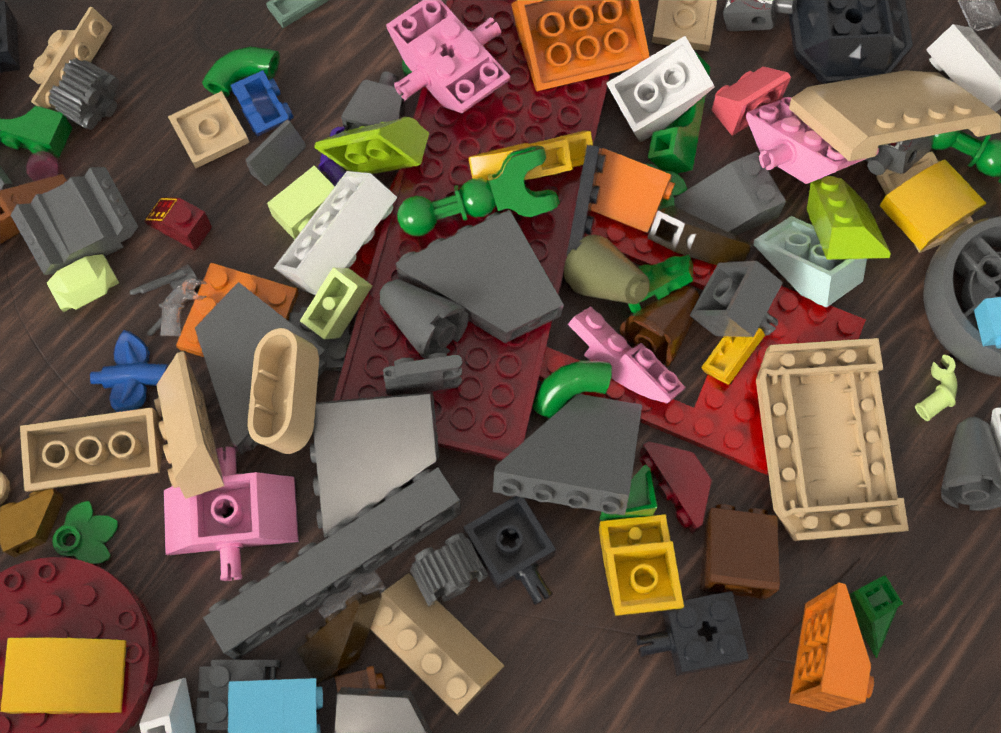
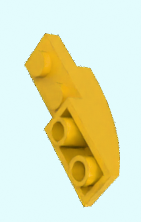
M580 131L531 144L523 143L469 156L472 178H482L489 181L488 175L496 173L501 168L503 160L510 152L536 145L545 148L546 159L542 165L529 170L524 180L573 170L572 167L584 164L587 145L593 146L591 131Z

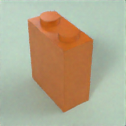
M602 148L601 154L606 155V162L603 173H598L596 185L600 186L598 203L592 204L591 210L649 233L663 199L669 200L675 183L670 182L672 175Z

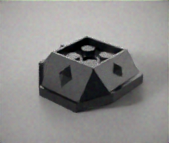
M797 0L794 14H788L794 57L806 69L816 75V79L821 84L891 73L913 46L905 0Z

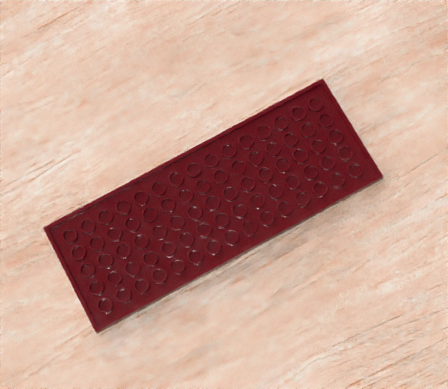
M447 0L446 6L470 31L486 22L489 18L494 19L492 25L495 22L498 23L501 34L487 42L483 47L511 77L508 82L464 113L443 107L425 86L422 88L413 118L429 132L421 165L398 170L392 191L397 196V199L392 204V212L384 220L367 279L372 288L359 307L333 401L391 396L386 394L383 369L394 366V361L401 358H413L414 361L425 359L420 356L380 305V291L382 287L389 281L399 279L396 262L409 252H420L428 248L430 243L439 238L448 239L456 235L458 230L467 225L476 226L484 222L486 217L495 212L503 213L510 210L554 289L559 294L583 165L572 167L573 170L524 180V185L529 190L544 191L549 189L554 191L560 200L557 208L533 217L522 216L512 209L498 211L496 206L491 213L484 217L467 215L468 220L464 221L462 214L458 213L438 219L433 230L423 236L407 234L402 230L397 219L400 205L409 197L423 196L433 202L455 195L454 186L458 185L460 189L466 181L472 179L469 156L523 143L531 144L585 130L591 131L592 144L594 145L607 89L606 83L609 81L610 74L536 91L517 33L511 6L517 0ZM468 321L458 342L452 340L446 347L450 350L447 356L459 355L462 358L461 385L457 388L431 391L434 394L439 447L502 461L524 442L552 321L507 343L502 342Z

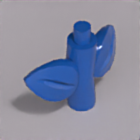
M123 330L115 345L114 361L116 365L104 366L102 371L90 373L91 384H102L105 389L113 388L109 400L116 412L140 408L146 401L147 388L145 385L156 386L169 366L168 364H149L150 352L146 344L135 334Z

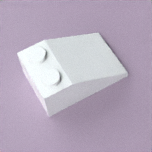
M686 36L606 83L640 143L651 137L653 132L665 129L715 87Z

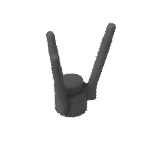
M188 264L169 275L130 290V295H136L170 284L176 295L184 294L147 332L148 336H153L188 300L197 296L194 289L200 286V282Z

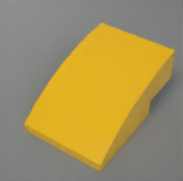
M944 159L924 169L885 196L880 207L922 251L936 239L942 238L985 206L986 202Z
M666 514L600 521L599 535L615 616L684 608L673 541H670Z
M8 638L1 712L10 714L121 713L127 641L86 638Z

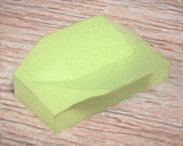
M103 254L85 256L58 270L47 282L63 312L71 308L77 310L107 294L109 288L119 284Z

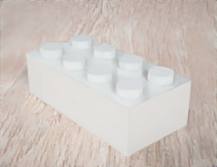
M346 171L275 265L274 269L301 291L316 295L333 267L349 268L354 263L357 251L374 236V228L380 220L385 219L392 212V204L397 199V196L371 173Z

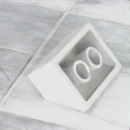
M953 24L926 49L932 56L929 59L931 64L939 71L944 70L950 77V81L964 88L995 112L1000 110L1001 61L971 27Z

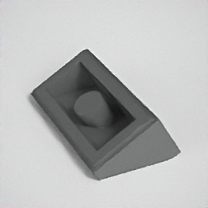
M285 120L245 161L250 174L267 186L306 148V145L289 120Z

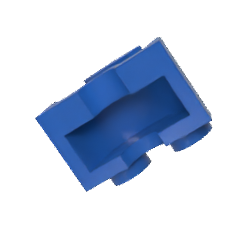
M263 70L231 85L233 93L242 107L241 110L257 137L279 127L285 120L290 121L294 119L286 102L281 104L277 99V96L281 95L275 80L273 78L268 80Z

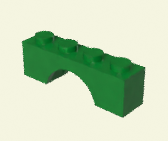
M696 53L709 76L711 67ZM706 95L667 126L666 129L653 132L648 159L662 171L682 173L693 170Z
M35 106L21 117L0 119V142L12 149H19V147L28 149L40 157H47L49 155L59 158L72 131V126L64 114L39 106Z

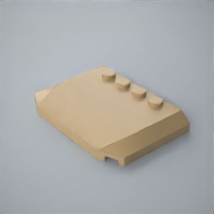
M905 70L810 86L793 96L789 109L849 162L876 157L879 145L963 129H969L977 137L1001 132V116L958 84L935 72Z
M879 338L770 345L766 349L756 378L771 496L773 510L793 541L909 531L904 498H898L879 381L878 372L883 370Z

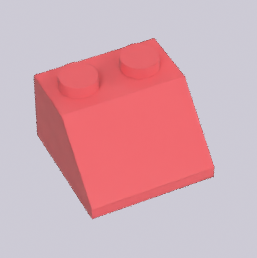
M764 66L755 72L748 71L741 76L737 83L732 86L725 85L716 92L711 111L733 136L749 126L746 119L747 112L783 98L791 76L788 72Z

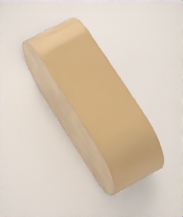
M284 328L274 329L267 333L255 350L248 413V431L252 439L257 443L284 454H291L302 449L309 441L313 432L319 354L317 348L311 342Z

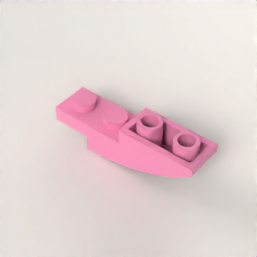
M592 307L574 316L568 324L589 346L584 356L590 361L611 363V378L624 387L664 403L670 402L686 388L678 380L677 376L656 358L651 350L647 349L642 343L632 348L624 337L619 335L604 320L603 316Z

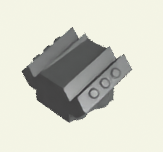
M90 167L85 176L70 177L64 184L43 194H36L31 203L17 204L11 213V217L44 275L55 274L58 270L85 256L103 254L106 257L123 248L122 241L132 237L138 228L106 167Z

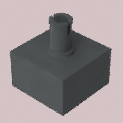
M758 261L718 263L690 316L715 336L754 337L758 328L763 330L765 336L769 335L776 329L769 323L777 326L778 320L767 311L783 282Z

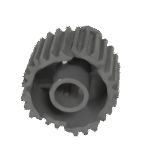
M74 58L73 61L69 60V63H65V67L62 70L66 74L62 75L59 86L53 85L50 90L51 95L49 98L51 100L49 103L56 106L57 112L64 114L68 119L84 128L92 130L98 121L101 122L102 117H111L117 109V102L114 101V96H116L115 91L119 85V79L87 60L80 61Z
M458 533L445 541L446 546L434 551L433 547H429L415 555L417 561L412 564L410 571L428 607L434 605L437 598L441 596L445 602L467 591L466 588L470 586V582L473 579L477 578L481 582L488 576L469 538L466 539L463 533Z

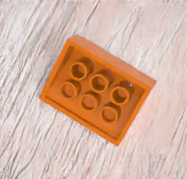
M517 0L511 4L517 33L536 91L628 70L650 57L638 0Z
M839 582L805 604L789 703L826 712L866 703V698L871 697L874 687V677L870 676L871 663L847 586Z

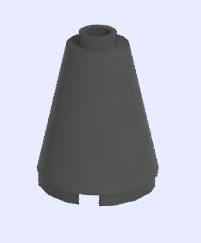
M400 279L387 282L380 291V305L422 358L427 359L429 355L435 353L447 354L450 352L446 347L452 340L458 342L467 327L469 314L464 311L466 309L462 305Z
M977 417L966 418L957 425L941 486L943 501L955 508H959V503L969 505V510L972 511L991 510L1001 507V458L990 425Z

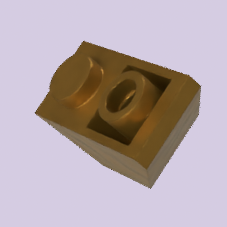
M54 488L33 491L30 493L29 498L19 503L11 502L0 507V545L4 553L16 558L46 543L64 501L62 494Z

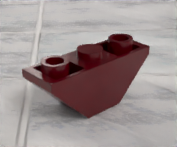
M648 441L641 448L640 462L642 466H648L651 473L658 480L657 488L661 496L666 501L670 500L676 508L675 516L684 529L688 527L693 534L703 524L712 479L694 452Z

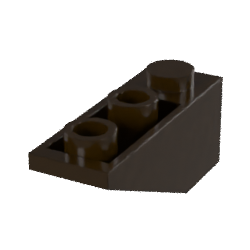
M673 205L658 210L648 235V239L674 252L690 255L692 258L714 265L746 261L753 245Z
M379 590L368 595H364L363 592L353 595L345 601L347 607L344 610L340 609L330 614L325 619L327 624L324 627H317L305 636L307 641L297 649V652L312 678H316V685L339 676L359 660L382 598Z

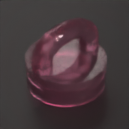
M38 151L29 157L26 165L27 173L34 181L57 176L58 161L51 153Z

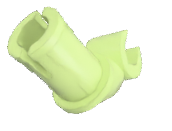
M943 355L940 361L946 366L947 370L939 368L935 362L931 366L932 376L940 380L941 385L936 387V391L915 406L917 413L925 421L931 420L933 416L947 406L953 407L956 405L955 398L958 388L957 378L954 373L956 365L954 359L948 355Z

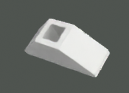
M186 678L153 687L139 724L141 733H196Z

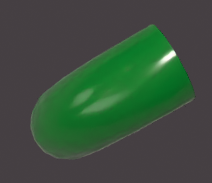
M252 46L233 50L214 63L205 75L202 85L212 94L222 91L225 97H229L232 92V84L262 70L267 79L274 78L278 70L280 54L272 49Z
M580 360L561 366L544 379L535 395L532 405L533 409L538 414L551 418L576 394L583 392L605 394L612 375L611 363Z

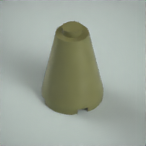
M600 235L586 236L580 240L582 244L577 250L572 249L568 254L564 266V278L575 293L629 304H637L647 296L650 285L648 277L607 238Z

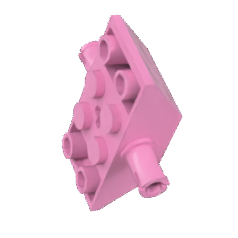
M422 0L386 25L387 30L405 64L412 71L409 75L394 83L398 94L401 95L403 93L401 97L407 100L425 86L443 107L464 113L510 80L511 76L483 47L487 42L501 34L498 23L495 22L492 25L494 19L489 18L486 22L470 31L442 0Z
M784 97L776 102L751 110L746 114L747 122L760 151V164L763 168L766 167V170H771L778 166L795 178L808 184L865 160L860 159L849 162L789 109L792 97Z
M220 447L216 451L225 486L185 499L179 487L173 488L172 486L164 490L165 549L167 556L220 551V580L232 581V577H234V580L242 579L240 550L243 548L299 542L295 477L257 472L237 474V450L234 447H226V451H223V447ZM231 507L234 510L232 515L227 518L222 516V514L228 513V508Z

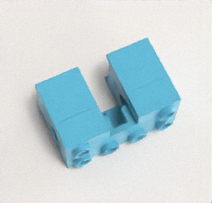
M316 678L231 681L228 684V733H320V724H317L316 710L323 707L322 686L316 687Z

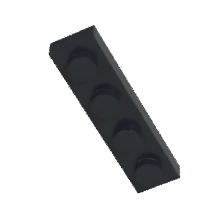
M587 145L566 256H568L572 249L577 250L582 244L580 240L586 237V234H592L595 217L590 216L592 204L598 203L600 186L596 185L598 173H603L606 162V155L601 154L602 148L598 146Z

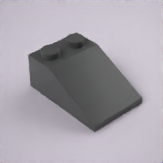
M757 152L729 163L674 198L675 207L735 236L778 218L786 203L766 167L763 168L761 166Z

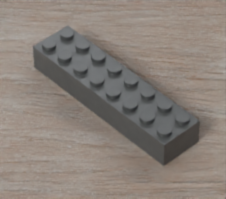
M437 467L433 471L426 469L413 478L414 483L405 489L398 487L384 497L386 501L375 508L373 505L367 506L356 514L357 519L347 526L343 523L334 527L327 533L328 538L319 544L312 542L299 550V556L291 562L282 561L268 571L270 575L259 582L257 580L248 582L239 589L240 594L230 601L223 599L209 608L210 613L203 617L223 653L235 660L240 659L460 516V499Z

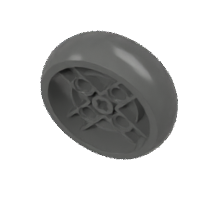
M993 216L963 226L940 245L927 269L923 296L929 324L944 348L968 367L984 374L1001 377V349L996 348V345H982L974 310L984 299L1001 297V252H995L991 248L1001 247V216ZM954 269L965 279L961 292L964 314L958 305L954 293ZM983 270L988 271L992 277L987 276Z

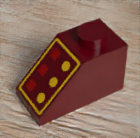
M161 197L144 220L145 224L194 251L197 250L212 228L205 211L176 197Z

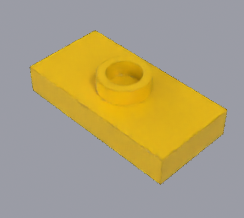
M758 328L754 337L724 336L702 365V370L706 374L729 385L765 336L763 330Z

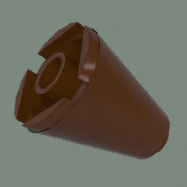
M685 285L673 290L669 295L660 300H654L622 322L620 327L621 336L625 340L628 339L633 348L642 343L655 354L656 358L663 365L668 367L674 361L694 321L690 314L700 297L699 293L693 287Z

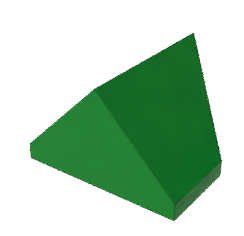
M644 465L631 479L625 516L601 512L600 520L608 521L653 516L657 509V502L651 471L648 466Z
M886 575L849 594L861 634L876 659L897 608L903 605Z

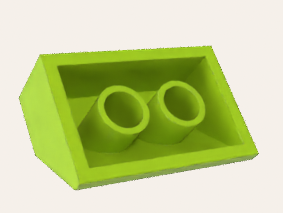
M403 117L338 133L316 142L314 148L347 171L375 174L421 165L429 132L420 126L417 120Z
M826 176L811 182L807 213L827 260L890 258V250L867 203L842 178Z

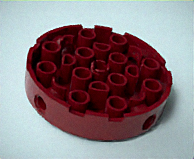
M39 558L14 565L0 572V733H126L130 728H133L146 708L154 681L157 679L159 667V646L155 626L142 600L123 581L91 563L72 558ZM8 638H86L127 641L122 712L10 714L1 712Z

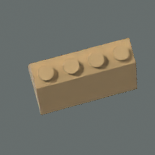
M184 351L176 354L157 383L159 398L154 399V403L160 418L163 417V421L158 422L164 440L168 442V444L163 445V450L168 463H172L173 467L168 469L169 479L173 488L179 487L185 499L225 485L204 394Z
M145 408L20 426L24 491L29 492L160 473L164 441L158 423L162 420L158 412L153 408Z
M408 573L381 593L382 598L370 630L459 716L505 666L437 600L434 605L428 607L414 577Z

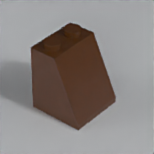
M716 505L715 508H711L706 514L700 592L719 594L732 591L733 596L761 600L768 599L779 591L780 587L777 516L768 515V511L764 509L753 508L748 509V512L735 511V507L732 505Z

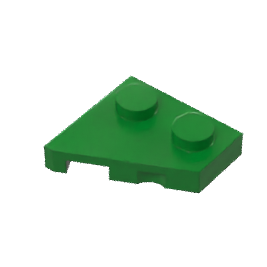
M690 255L674 256L661 263L638 267L648 277L650 283L649 292L642 301L653 295L660 300L669 295L673 290L679 289L693 281V263ZM628 303L632 313L641 309L639 303Z

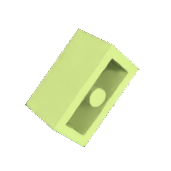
M313 166L267 204L272 217L295 240L335 186Z
M333 267L300 322L323 339L340 338L369 293L372 285L349 268Z

